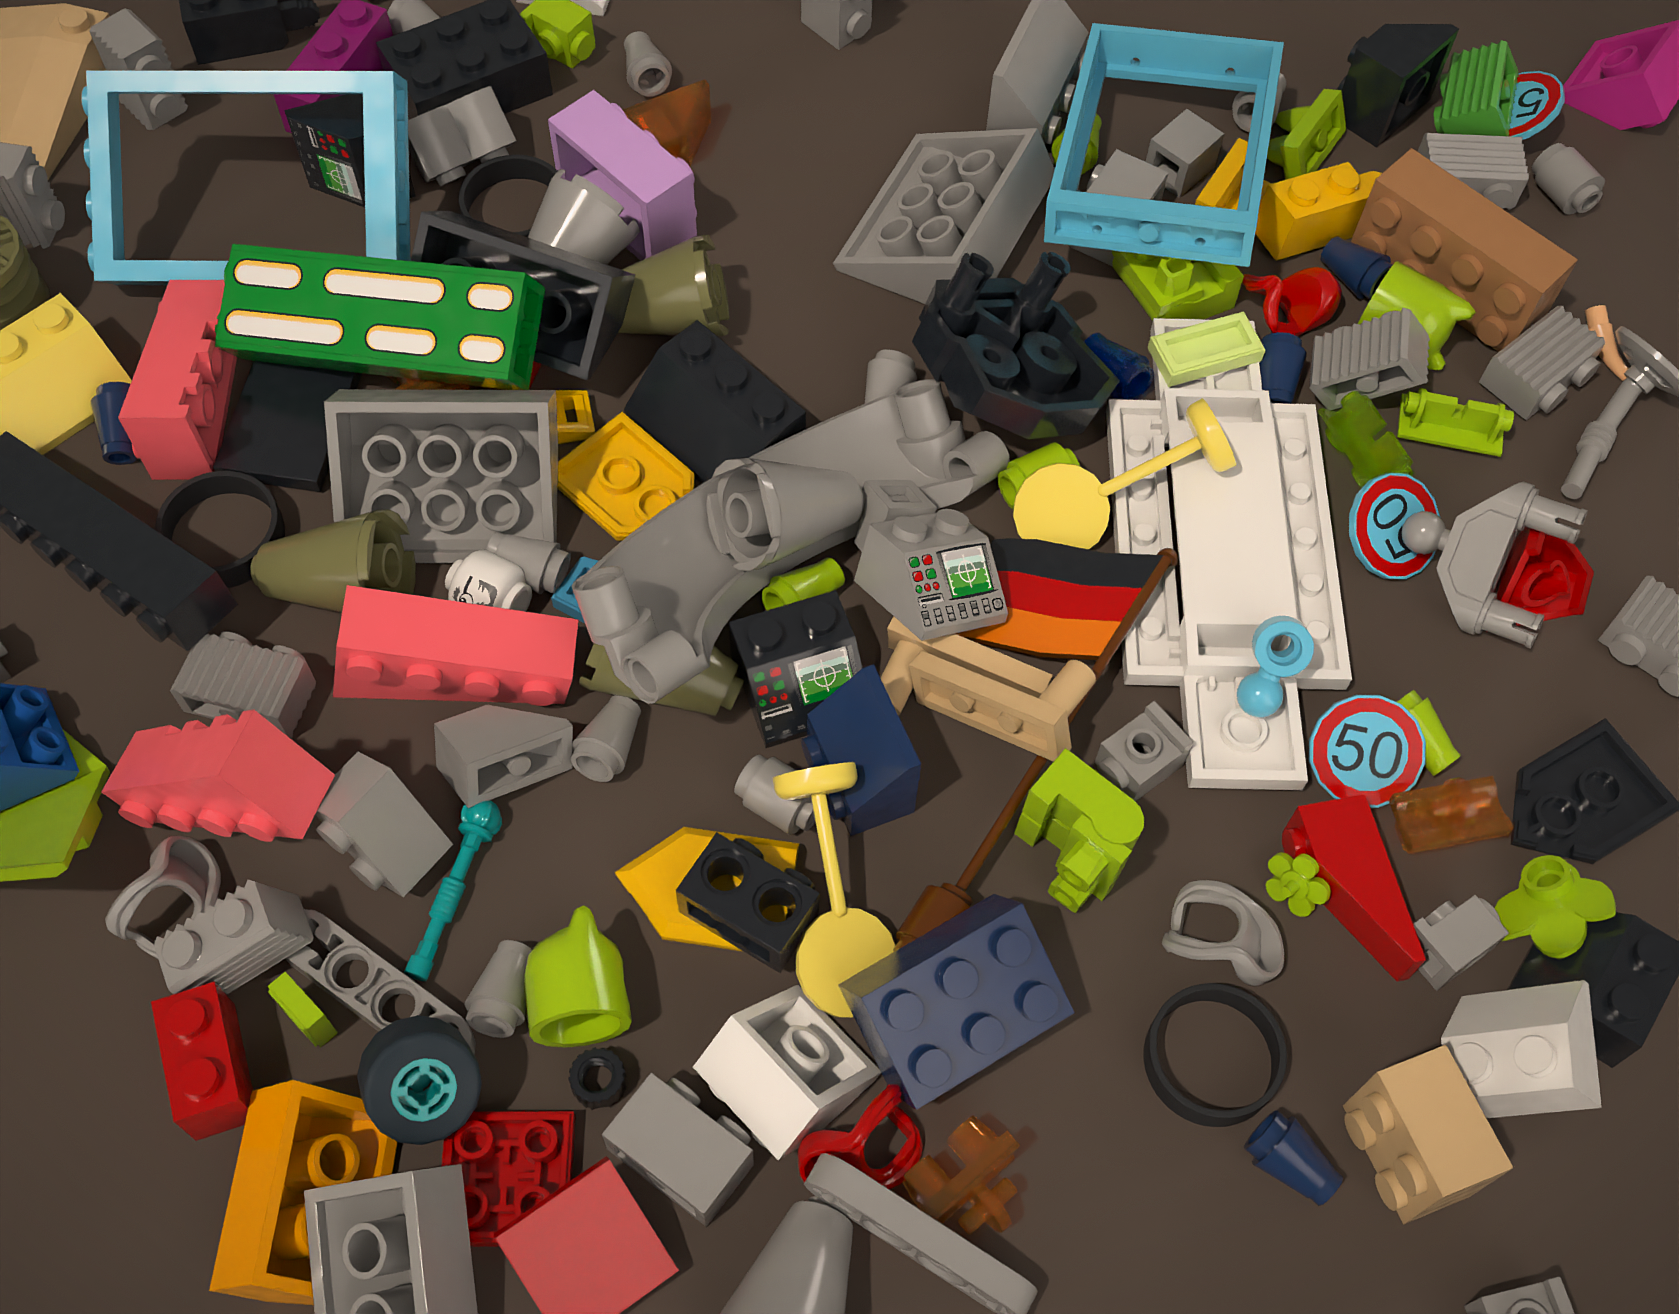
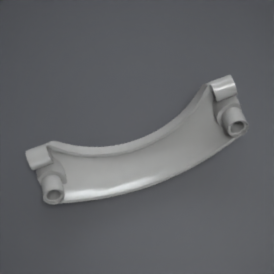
M935 379L920 380L907 384L893 393L827 419L749 457L752 459L848 472L856 479L862 489L865 480H912L937 507L936 510L962 501L997 478L999 472L1007 469L1008 462H1010L1006 445L994 433L982 431L966 440L961 421H950L940 382H936ZM720 477L711 478L676 500L628 535L586 574L575 580L572 584V590L591 641L604 646L614 675L628 686L639 699L648 704H653L710 667L712 649L722 628L746 601L770 583L772 577L783 574L805 560L855 537L861 515L855 524L762 569L753 571L737 570L732 565L738 562L731 554L721 555L709 528L707 496L708 493L717 492ZM863 491V494H864V504H865L867 495H866L865 492Z

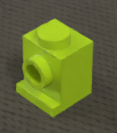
M535 0L520 13L550 59H556L573 69L581 61L586 60L596 48L592 13L570 0Z

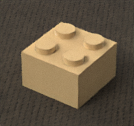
M1446 1045L1376 1072L1343 1105L1346 1112L1344 1119L1348 1134L1353 1143L1360 1150H1365L1377 1172L1375 1175L1377 1190L1386 1206L1392 1211H1397L1403 1225L1471 1197L1513 1169L1510 1160Z

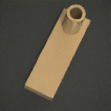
M894 616L887 628L888 646L894 651L880 679L898 715L901 714L913 689L909 664L921 650L1036 698H1039L1052 682V674L957 634L921 641Z
M922 650L909 664L918 704L1053 762L1065 748L1069 751L1071 750L1068 716L1096 682L1095 674L1086 664L1078 660H1070L1040 697L1036 698Z

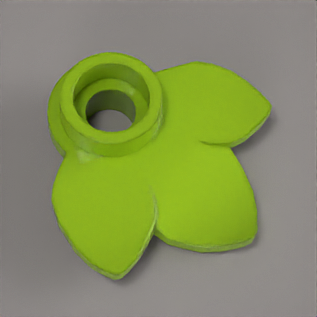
M1545 855L1531 860L1524 866L1521 872L1519 888L1499 899L1494 909L1499 915L1501 924L1509 932L1501 941L1531 935L1534 945L1543 954L1559 959L1575 953L1583 945L1587 936V921L1596 922L1615 916L1616 902L1612 891L1603 882L1581 878L1577 869L1563 858Z

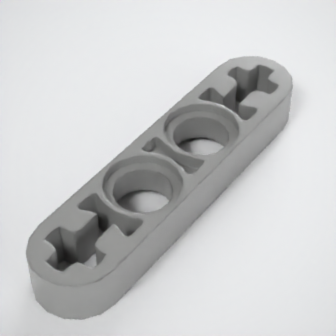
M304 909L312 934L316 935L322 946L330 953H328L323 961L318 953L310 947L304 946L285 958L294 969L378 1032L391 1024L382 1017V1008L385 1002L396 994H408L415 999V1010L410 1017L418 1015L443 1020L459 1030L473 1054H475L476 1042L473 1032L468 1023L459 1014L326 916L315 910ZM351 960L366 962L369 966V971L363 983L354 988H342L337 985L336 975L344 963Z
M821 1153L804 1183L805 1187L813 1195L996 1314L1028 1313L1038 1292L1036 1287L1028 1280L852 1165L835 1156Z

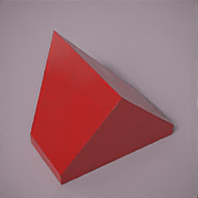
M1525 527L1515 539L1506 560L1496 600L1535 614L1544 615L1543 621L1581 615L1584 613L1594 571L1575 544H1570L1566 540Z

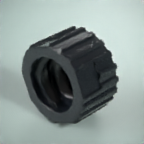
M594 1047L592 1050H585L583 1054H579L577 1059L572 1062L573 1066L569 1068L570 1077H568L574 1097L584 1107H589L591 1110L604 1107L611 1108L612 1105L618 1103L619 1099L623 1097L624 1091L627 1088L624 1078L626 1073L622 1061H620L617 1055L613 1054V1051H607L605 1048L596 1049ZM594 1066H603L612 1073L609 1084L600 1091H591L584 1085L589 1069Z

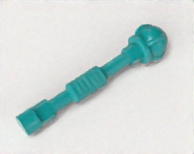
M491 800L480 802L470 808L464 805L461 810V820L463 823H460L458 830L464 835L460 845L461 849L449 877H444L438 894L429 911L431 921L423 940L419 942L415 954L410 956L404 971L405 975L413 979L427 981L434 965L432 960L439 946L437 943L445 924L452 922L461 896L466 888L463 881L474 854L478 851L481 842H491L493 835L501 828L502 817L500 810Z

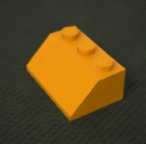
M296 1080L252 1091L209 1291L265 1302L314 1305L304 1190L392 1175L397 1141L377 1129L367 1115L361 1098Z

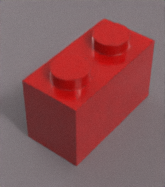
M215 981L151 1001L174 1123L196 1141L245 1125L253 1088L235 1004Z

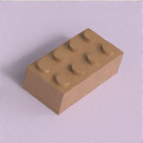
M1413 148L1375 179L1351 240L1355 244L1388 255L1391 258V264L1399 261L1446 286L1457 296L1469 302L1476 313L1472 319L1457 321V323L1498 352L1548 314L1578 261L1568 252Z

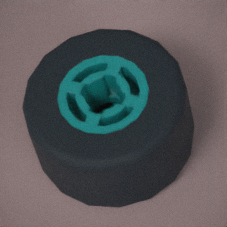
M418 1015L396 1020L376 1033L362 1053L357 1073L361 1098L369 1118L381 1133L399 1143L425 1145L447 1138L460 1129L477 1107L482 1087L479 1063L459 1030L439 1018ZM430 1081H432V1083H431V1085L429 1086V1088H427L425 1091H423V1088H425L426 1086H428V1084L430 1083Z

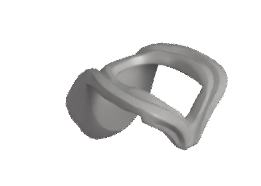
M171 836L164 839L150 856V869L130 883L112 904L105 918L108 930L123 940H135L142 950L158 959L154 947L155 942L142 932L129 926L140 902L155 888L173 886L183 890L193 900L195 907L191 919H194L197 911L204 913L206 906H215L218 898L221 873L215 858L203 844L193 838Z
M1212 880L1193 881L1186 884L1179 891L1172 910V930L1165 932L1162 940V945L1166 952H1172L1176 955L1196 960H1231L1238 978L1251 986L1262 985L1275 978L1281 972L1284 964V948L1278 926L1268 913L1247 895L1229 884ZM1187 902L1214 903L1231 909L1239 921L1235 937L1227 942L1214 943L1182 936Z

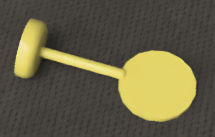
M1202 398L1192 403L1186 410V418L1194 436L1192 439L1103 484L1099 482L1093 473L1075 464L1055 463L1036 470L1024 480L1015 496L1013 517L1020 537L1022 539H1038L1090 549L1099 542L1108 526L1110 513L1108 495L1199 449L1212 469L1217 472L1226 471L1236 466L1230 445L1207 402Z
M854 762L797 770L772 778L775 793L779 798L795 800L811 797L832 910L817 916L803 931L796 949V975L806 997L817 1009L834 1017H854L838 984L894 952L893 949L895 947L891 933L877 917L859 908L846 907L826 794L843 791L856 784V764Z

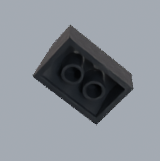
M698 320L657 350L624 407V414L694 472V477L701 484L711 479L715 469L724 461L741 457L749 458L784 439L806 430V411Z

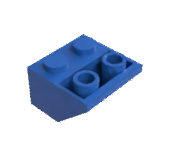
M0 683V811H3L74 780L79 773L78 766L46 688Z

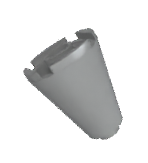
M558 170L553 178H551L528 238L607 265L634 241L640 232L638 223L633 218L630 224L627 225L619 217L624 207L592 182L575 174L570 182L565 180L566 170Z
M745 457L726 460L715 469L712 478L720 477L717 492L708 493L707 496L708 522L715 545L721 555L731 554L738 562L732 566L742 571L762 569L855 524L861 515L864 505L862 488L848 472Z
M816 1196L810 1197L808 1201L794 1203L720 1314H845L853 1236L851 1221Z

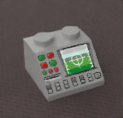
M941 509L937 513L913 517L899 516L895 520L869 524L854 581L921 641L1006 622L1008 610L989 539L969 522L966 515L952 509Z

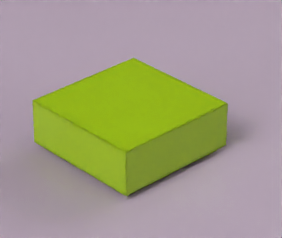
M286 972L282 973L268 985L270 989L268 993L315 1047L319 1045L321 1048L338 1033L324 1013Z

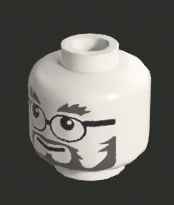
M487 550L472 552L464 560L459 559L455 561L445 579V587L449 590L448 600L526 612L532 597L531 586L526 584L522 568Z

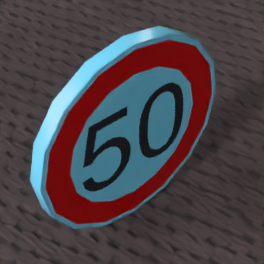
M1543 71L1519 73V77H1517L1518 83L1516 84L1517 90H1515L1516 96L1514 97L1515 103H1513L1514 109L1512 110L1513 116H1511L1512 123H1510L1508 137H1523L1522 140L1527 139L1546 128L1559 115L1565 102L1563 84L1553 74Z
M1385 473L1369 480L1356 494L1349 513V537L1355 555L1368 571L1383 579H1407L1420 573L1433 559L1436 552L1428 554L1415 553L1408 549L1403 542L1402 527L1407 518L1412 514L1427 511L1440 517L1434 497L1422 482L1408 474Z
M1353 695L1335 702L1318 718L1309 738V763L1317 782L1334 799L1365 794L1370 808H1379L1399 800L1417 783L1425 765L1426 741L1417 719L1402 704L1381 695Z

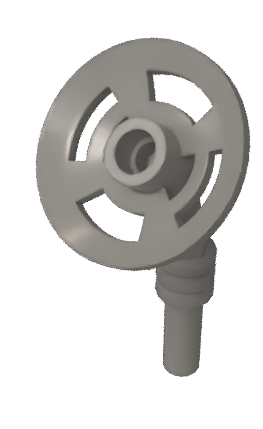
M1620 326L1615 333L1619 346L1631 367L1624 373L1626 379L1621 383L1597 420L1590 422L1586 426L1577 444L1576 450L1578 455L1561 487L1563 495L1571 499H1577L1582 496L1598 462L1604 461L1607 458L1617 437L1616 428L1641 392L1648 394L1656 386L1666 393L1679 397V370L1650 344L1623 326Z

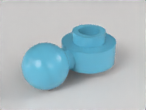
M1274 616L1265 620L1258 626L1253 635L1252 650L1260 668L1258 672L1247 675L1237 688L1238 704L1250 716L1262 718L1275 713L1283 701V689L1279 682L1280 678L1298 674L1308 666L1313 657L1314 643L1310 633L1299 620L1290 616ZM1286 635L1291 638L1290 645L1285 650L1274 651L1271 649V643L1277 636Z

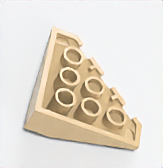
M66 3L0 8V142L31 146L32 153L36 154V161H39V165L43 166L46 170L47 180H49L88 118L82 106V90L87 86L86 70L106 71L90 34V28L110 17L107 12Z

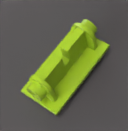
M1420 388L1417 393L1408 391L1407 394L1402 393L1397 437L1501 457L1503 433L1511 429L1514 411L1506 410L1503 403L1494 405L1468 400L1466 405L1458 404L1457 397L1430 393L1426 389Z

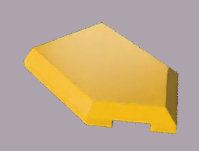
M621 412L558 461L557 488L616 541H622L660 511L694 489V472L626 414Z
M683 827L615 872L618 880L626 891L633 896L662 940L742 951L681 914L678 910L676 889L717 831ZM717 832L731 841L735 838L748 841L762 852L766 862L783 872L786 868L794 870L796 868L799 843ZM721 875L714 879L711 885L718 890L729 891L738 887L742 881L733 875ZM772 905L766 908L762 915L769 921L782 922L787 920L789 908L783 905Z

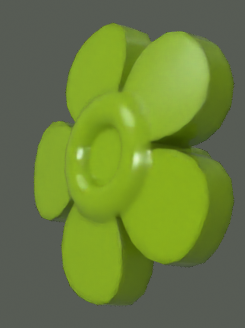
M1280 852L1269 860L1268 868L1274 876L1266 882V890L1275 901L1282 902L1289 898L1288 907L1294 915L1299 917L1309 916L1314 911L1315 904H1324L1330 898L1331 890L1329 884L1322 878L1314 877L1319 872V865L1311 856L1300 854L1293 860L1290 855Z

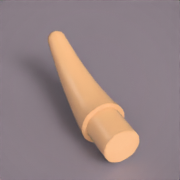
M1606 306L1590 307L1585 310L1589 331H1596L1597 337H1604L1605 345L1598 356L1619 379L1624 381L1626 379L1624 373L1628 370V367L1618 351Z

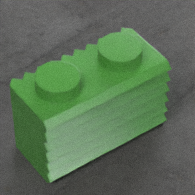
M1501 40L1498 44L1491 42L1489 47L1481 45L1479 49L1472 47L1470 52L1463 49L1461 54L1456 52L1452 54L1448 73L1442 74L1440 77V90L1443 97L1442 106L1435 107L1434 123L1438 133L1509 136L1519 74L1506 41Z

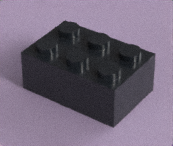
M485 0L479 4L376 42L383 71H394L407 80L409 120L488 86H491L504 114L553 95L547 52L510 0Z

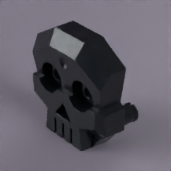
M1043 252L1028 280L1023 284L1014 278H990L994 273L992 264L979 254L971 253L969 255V253H965L952 279L936 280L919 316L921 323L912 339V343L935 381L945 383L954 407L1027 439L1082 434L1120 382L1116 375L1080 338L1083 331L1063 305L1052 300L1062 281L1071 271L1069 263L1063 257L1054 252H1049L1048 254Z

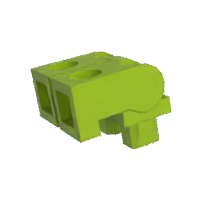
M1112 250V255L1114 256L1112 267L1152 321L1154 318L1204 320L1235 307L1244 277L1236 265Z
M1065 748L1029 790L1014 834L1031 847L1043 836L1061 850L1055 864L1057 867L1056 871L1059 874L1050 884L1047 892L1070 911L1077 913L1091 894L1103 901L1112 890L1144 828V815L1141 807L1132 798Z

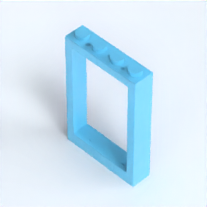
M1092 23L1047 197L1044 242L1249 267L1258 220L1284 42ZM1105 77L1256 93L1237 210L1077 191Z
M86 70L87 86L82 90V106L85 114L88 116L89 138L84 143V159L90 169L91 190L86 195V211L92 221L93 242L88 247V263L94 272V281L113 285H168L169 280H224V270L229 262L125 260L119 94H363L366 257L411 261L407 80L394 71Z

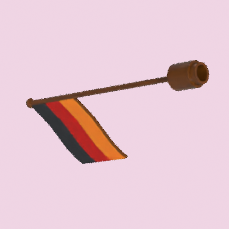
M995 539L990 544L1008 610L1006 622L955 634L976 643L1038 657L1097 660L1091 669L1095 674L1097 682L1168 567L1177 565L1178 555L1171 548L1161 549L1157 555L1104 553L1038 539ZM1094 685L1068 716V726L1073 721ZM1039 755L1036 756L956 885L944 882L940 887L934 885H927L896 933L899 941L893 949L894 952L970 908L973 900L966 893L967 888L1048 759Z

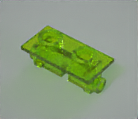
M1352 391L1342 398L1340 403L1343 407L1338 412L1324 408L1318 410V413L1328 426L1325 429L1326 437L1335 448L1346 453L1354 465L1351 469L1352 476L1361 487L1369 480L1385 473L1413 475L1414 472L1410 468L1413 461L1393 432L1387 431L1376 442L1372 438L1387 423L1369 396H1361L1359 391Z

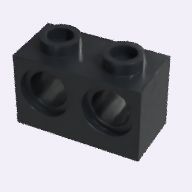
M717 832L676 889L678 910L681 914L778 973H781L797 949L803 931L819 916L820 893L815 891V885L810 879L794 869L786 868L783 872L766 862L762 852L748 841L741 838H735L731 841ZM721 875H733L742 881L738 887L729 891H721L711 885L713 880ZM783 905L789 908L793 914L785 921L772 922L764 918L762 912L769 906Z

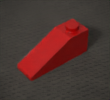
M1361 794L1298 806L1282 833L1284 853L1290 855L1293 860L1300 854H1307L1316 860L1319 865V872L1314 877L1324 879L1329 884L1331 890L1330 898L1323 905L1397 982L1408 980L1426 961L1366 795Z

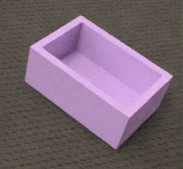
M592 90L548 119L556 170H566L565 180L570 182L575 174L584 177L624 207L619 217L627 225L634 218L640 229L634 241L626 247L639 260H644L697 236V211L695 208L693 185L695 178L691 168L683 159L675 158L665 150L651 132L640 129L628 119L620 106L616 103H609L599 93Z

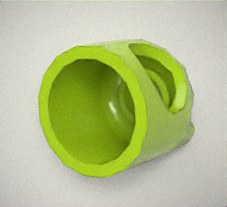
M1396 261L1376 289L1358 324L1361 325L1363 320L1371 322L1373 317L1380 318L1384 313L1390 311H1401L1402 308L1410 309L1429 335L1430 341H1428L1430 349L1427 350L1429 354L1427 369L1442 370L1445 361L1440 349L1449 338L1455 323L1461 320L1472 319L1476 312L1469 302L1454 294L1443 284Z
M584 905L574 910L568 927L555 932L537 943L528 955L524 984L529 1036L534 1042L545 1046L565 1048L601 1043L621 1035L629 1029L632 1022L624 983V961L618 946L597 929L591 910Z

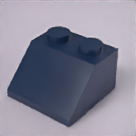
M873 664L862 668L807 714V737L801 739L803 753L810 768L854 762L856 764V784L849 789L826 794L828 809L832 818L835 821L843 818L850 836L914 813L921 770V762Z

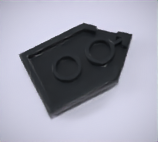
M1604 718L1518 770L1510 845L1594 864L1678 812L1679 802L1611 723Z

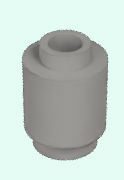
M1562 143L1554 144L1544 150L1532 165V172L1536 175L1535 183L1565 214L1587 212L1600 201L1603 195L1601 190L1604 187L1605 179L1574 147H1566Z
M756 755L747 763L739 775L734 793L743 799L744 807L788 835L795 834L800 828L808 831L816 823L811 797L784 800L776 795L773 785V777L797 770L776 757L766 759L761 755Z

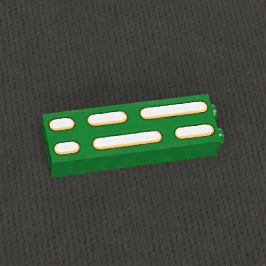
M232 244L229 262L224 270L225 286L221 310L217 316L218 324L215 325V347L244 360L506 390H529L545 287L525 272Z

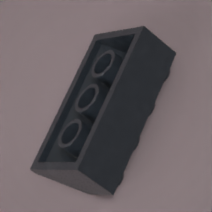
M421 211L411 261L527 273L545 287L534 362L585 380L591 379L623 325L635 279V274L452 211Z

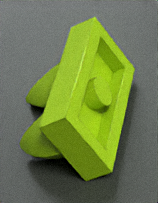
M1323 89L1311 106L1296 107L1277 114L1275 122L1290 134L1269 140L1267 159L1284 168L1285 180L1316 171L1345 133L1346 123L1341 90Z

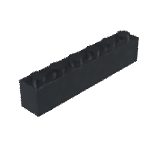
M5 431L0 435V527L16 542L22 544L28 539L31 541L30 545L33 550L50 566L56 568L60 563L64 564L67 574L84 590L91 592L95 587L101 590L100 595L104 601L118 614L126 617L132 612L137 616L136 621L155 640L162 643L166 638H169L186 651H189L238 605L216 570L9 432Z

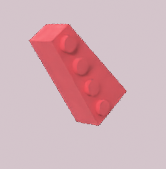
M169 280L163 299L158 305L157 315L118 416L132 442L135 457L141 459L152 480H190L205 473L215 472L213 465L223 441L237 361L236 356L215 347V325L218 324L217 316L221 310L225 286L224 280Z
M347 585L336 646L333 697L528 703L536 706L565 704L573 678L578 619Z
M253 709L243 711L238 721L228 714L215 716L210 727L198 720L186 722L182 730L172 725L136 731L101 792L121 806L118 813L123 818L141 827L152 828L154 823H162L186 833L191 832L193 827L204 828L211 833L223 837H231L233 832H241L261 841L272 842L275 836L303 839L335 774Z

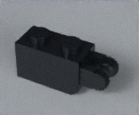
M179 0L182 23L198 65L282 50L289 42L288 31L304 29L305 26L310 28L312 25L315 26L314 24L318 23V19H320L319 7L314 3V0Z

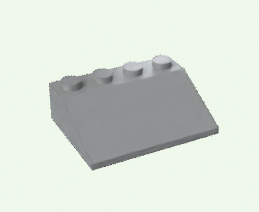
M1038 128L916 134L833 262L836 270L926 304L936 280L952 279L965 253H969V255L976 253L986 258L994 268V273L990 278H996L1052 182L1055 169Z
M339 389L324 401L334 522L374 510L389 509L400 515L407 525L409 535L400 536L404 551H414L416 563H454L459 559L464 560L472 552L486 550L492 535L496 531L505 535L510 534L557 543L558 426L556 390Z

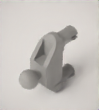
M1523 481L1458 515L1451 530L1445 528L1444 522L1438 515L1432 512L1421 511L1407 518L1403 524L1401 534L1405 545L1415 553L1428 554L1437 549L1443 551L1436 569L1452 613L1462 631L1474 635L1475 633L1481 634L1485 630L1523 644L1531 649L1538 633L1518 627L1516 623L1537 630L1541 628L1544 615L1535 614L1496 600L1497 594L1494 593L1517 533L1528 527L1574 544L1581 530L1559 523L1558 519L1561 518L1583 525L1588 510L1578 509L1539 496V489H1536L1535 485Z

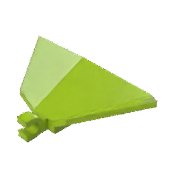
M64 730L63 732L78 766L79 773L74 780L0 811V882L57 877L68 869L75 851L89 848L103 814L97 805V801L110 771L102 761Z

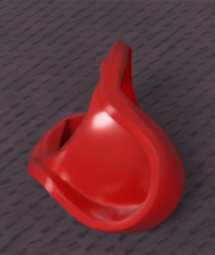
M1306 268L1288 276L1282 281L1276 275H1243L1242 284L1245 285L1246 290L1266 296L1263 303L1265 322L1272 333L1284 332L1300 336L1330 320L1340 303L1341 285L1324 268ZM1279 306L1286 314L1288 323L1278 321Z
M888 1084L886 1089L869 1104L851 1132L818 1130L809 1133L803 1138L798 1149L799 1175L804 1182L821 1153L835 1156L847 1162L887 1189L900 1185L910 1176L921 1158L923 1145L921 1135L915 1123L898 1107L902 1102L900 1098L902 1091L899 1084ZM887 1116L908 1140L887 1166L881 1169H872L865 1161L864 1147L871 1132Z

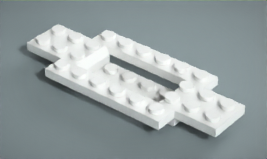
M1154 318L1150 335L1152 337L1210 320ZM1249 321L1255 331L1254 321ZM1153 359L1156 400L1109 399L1106 422L1110 480L1164 453L1165 447L1172 449L1192 439L1194 436L1186 418V410L1192 403L1202 398L1207 402L1215 415L1233 452L1236 466L1226 471L1217 472L1209 465L1200 449L1171 464L1184 616L1181 624H1179L1175 566H1169L1121 642L1124 685L1180 686L1183 731L1193 741L1186 758L1188 788L1303 790L1308 782L1297 689L1346 690L1352 680L1316 405L1270 403L1269 391L1262 390L1259 362L1168 387ZM1166 467L1111 494L1115 553L1157 555L1161 549H1173ZM1274 616H1290L1299 620L1310 633L1314 643L1313 657L1308 666L1298 674L1280 678L1279 682L1283 689V701L1275 713L1262 718L1250 716L1238 704L1237 688L1247 675L1258 672L1260 668L1252 650L1253 635L1258 626L1265 620ZM1286 635L1277 636L1271 643V649L1274 651L1285 650L1290 645L1291 638Z

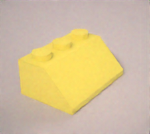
M61 293L0 330V435L7 431L42 455L95 421L91 399L96 395L98 386L108 382L131 384L132 381L91 324Z

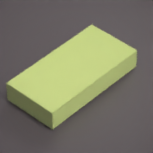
M1244 311L1152 336L1148 344V350L1168 387L1260 362L1265 353V348Z

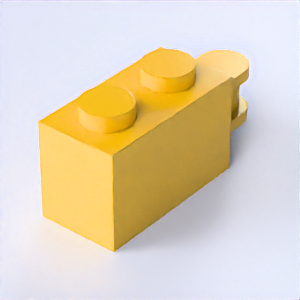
M1346 162L1269 184L1259 206L1255 234L1275 261L1326 246L1332 238L1337 236L1344 240L1353 237L1375 179L1382 173L1370 171L1358 174L1352 165Z

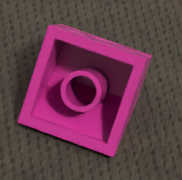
M1679 20L1595 41L1563 85L1565 93L1564 103L1619 130L1638 126L1651 128L1667 119L1670 111L1679 100Z

